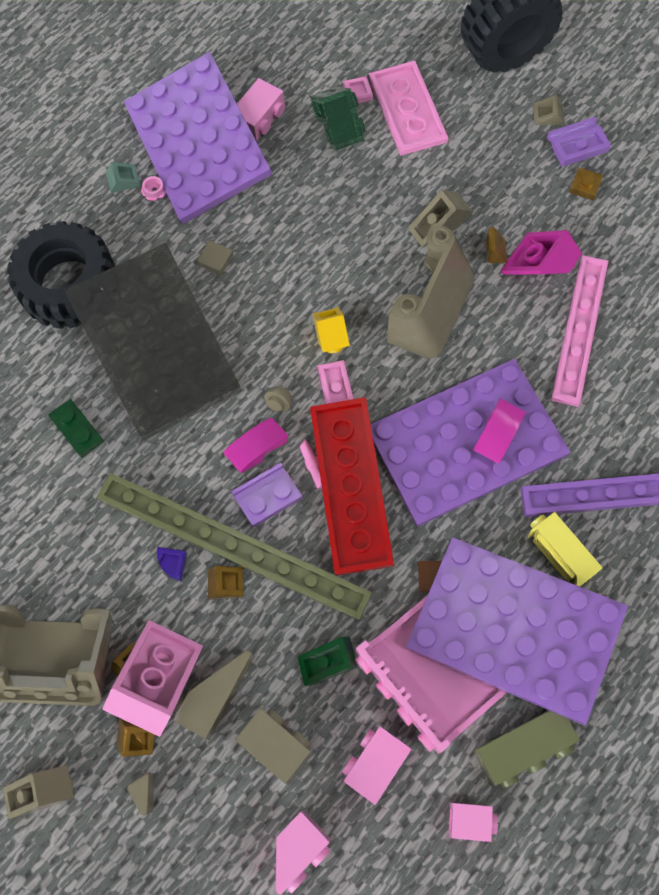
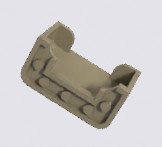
M435 222L432 223L427 234L428 251L423 265L430 269L431 279L422 298L411 294H404L396 299L389 313L387 343L429 359L436 358L443 351L474 280V272L454 233L446 226Z
M9 604L0 605V702L95 706L102 701L112 626L110 609L92 608L86 610L82 614L81 623L25 621L23 614L17 607Z

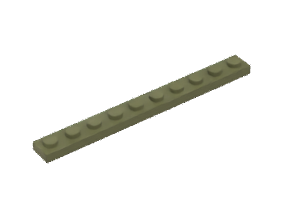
M109 474L96 497L99 501L359 622L372 595V592L115 474Z

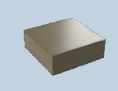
M209 241L197 260L198 266L222 275L234 255L233 250Z

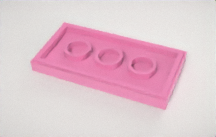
M416 61L369 73L370 83L400 156L448 142V135Z

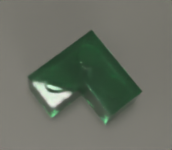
M336 86L310 96L316 120L323 123L330 148L339 150L365 140L363 136L365 125L362 118L358 117L356 110L358 99L356 94L351 92L350 88Z

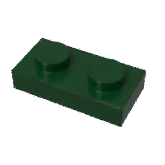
M71 398L48 414L81 458L105 442Z
M340 637L297 656L304 686L316 685L358 667L350 637Z

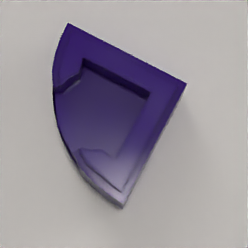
M157 547V559L162 570L172 579L182 581L187 552Z

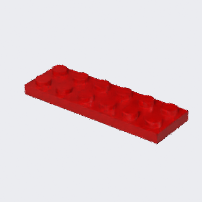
M366 397L311 406L310 412L335 575L340 576L395 567Z

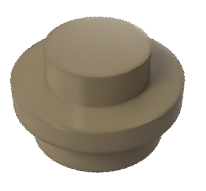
M274 386L264 395L268 407L274 411H287L291 406L292 396L283 387Z

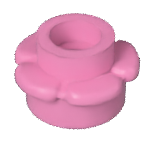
M151 176L143 181L141 192L143 196H146L147 200L156 201L166 195V190L160 178Z

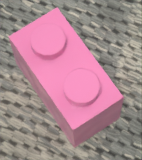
M260 78L256 80L237 103L256 141L262 134L266 135L268 133L271 123L276 117H281L285 110L283 91Z
M380 726L376 732L372 729L368 731L360 744L365 748L358 759L352 756L342 771L346 775L343 782L374 805L377 804L411 751V748Z

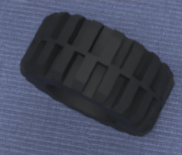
M471 0V4L466 6L464 16H462L461 37L482 69L495 73L499 71L508 72L511 68L517 69L521 67V64L531 61L532 57L537 53L540 54L544 50L547 43L550 44L553 40V35L558 32L560 22L562 21V3L560 0Z
M66 221L56 222V225L47 223L42 225L43 228L37 231L33 229L28 232L29 236L26 239L22 238L17 243L18 249H13L10 255L12 262H9L7 266L9 286L26 312L33 319H37L39 323L45 326L51 323L53 328L60 329L63 328V324H67L69 328L78 327L77 323L81 321L87 324L92 321L90 317L95 314L99 317L105 312L103 306L105 304L110 306L114 299L111 293L117 292L118 284L116 280H118V271L100 235H96L95 231L89 227L83 228L79 223L71 222L70 225H67ZM68 261H77L85 264L81 276L69 286L59 289L42 287L46 274L56 265Z

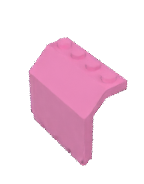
M426 596L378 637L369 643L365 640L356 648V654L359 657L355 661L366 674L372 672L379 682L376 684V687L387 700L392 697L400 706L396 711L408 726L413 723L421 732L417 737L429 752L435 749L439 754L507 692L406 649L426 601Z

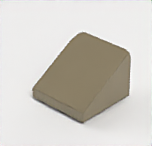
M557 95L533 103L535 125L565 124L563 104Z
M147 773L128 785L127 788L141 815H149L153 812L154 773Z

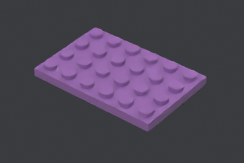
M210 52L124 101L151 161L163 182V186L176 214L182 223L192 220L273 174Z
M515 359L371 424L374 446L417 527L563 459L571 453ZM501 398L526 413L507 451L498 464L474 451L473 447Z
M452 537L406 649L585 726L628 605Z

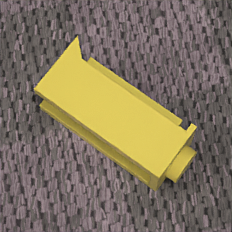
M555 512L548 517L542 514L530 524L533 529L527 537H534V544L566 582L571 581L572 584L580 587L603 568Z

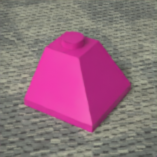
M567 230L528 232L500 271L504 275L569 273L575 267L582 252Z

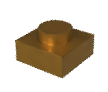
M578 167L569 193L594 201L603 175Z

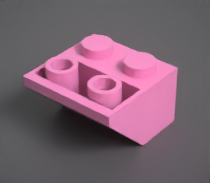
M304 810L290 822L276 839V891L280 895L286 889L292 894L306 879L307 874L304 872L306 867L310 863L317 867L330 853L327 845L331 839Z

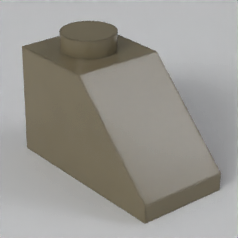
M441 190L408 229L420 245L425 247L427 246V234L433 222L454 231L473 211L458 192Z
M62 766L32 773L3 787L8 820L74 798L72 792L73 780L69 775L68 767Z

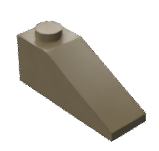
M248 650L244 651L190 690L186 697L181 696L173 711L176 714L173 721L204 739L210 740L255 656Z

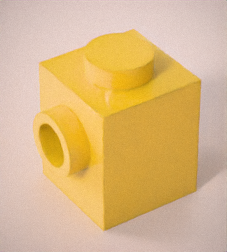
M339 307L312 314L318 342L323 353H337L342 351L343 347L350 346L344 315Z

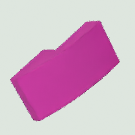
M500 398L473 450L499 464L526 412Z
M270 417L233 442L224 450V455L240 473H243L263 462L265 454L286 444L289 436Z

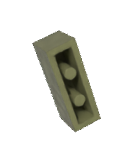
M547 711L473 751L491 785L497 786L500 784L502 789L519 781L517 774L527 769L532 774L546 767L545 759L555 754L560 759L574 752L575 749L572 745L579 742L580 739L568 718L552 711Z

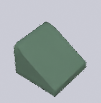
M110 163L106 176L111 193L140 186L134 164Z

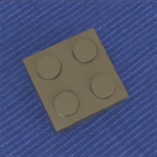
M260 708L235 740L284 784H290L313 755L308 749L312 743L297 730L292 735L284 728L288 723L273 709L266 713Z

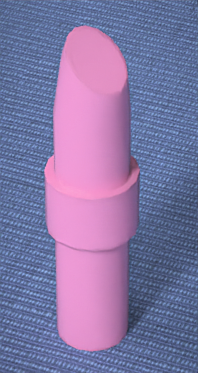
M304 439L299 446L305 459L304 463L308 472L311 473L317 489L320 490L322 486L318 459L308 441Z

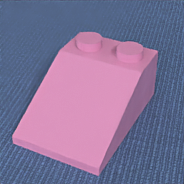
M148 620L115 681L102 710L157 736H161L203 645Z

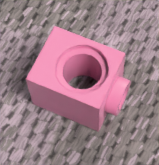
M450 803L449 837L492 842V834L496 835L498 829L497 814L492 813L493 807Z

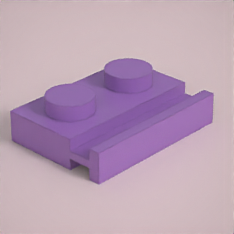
M596 117L548 133L547 140L551 141L552 149L562 167L609 152L611 144L601 126L597 125Z
M281 462L231 491L253 528L303 499Z

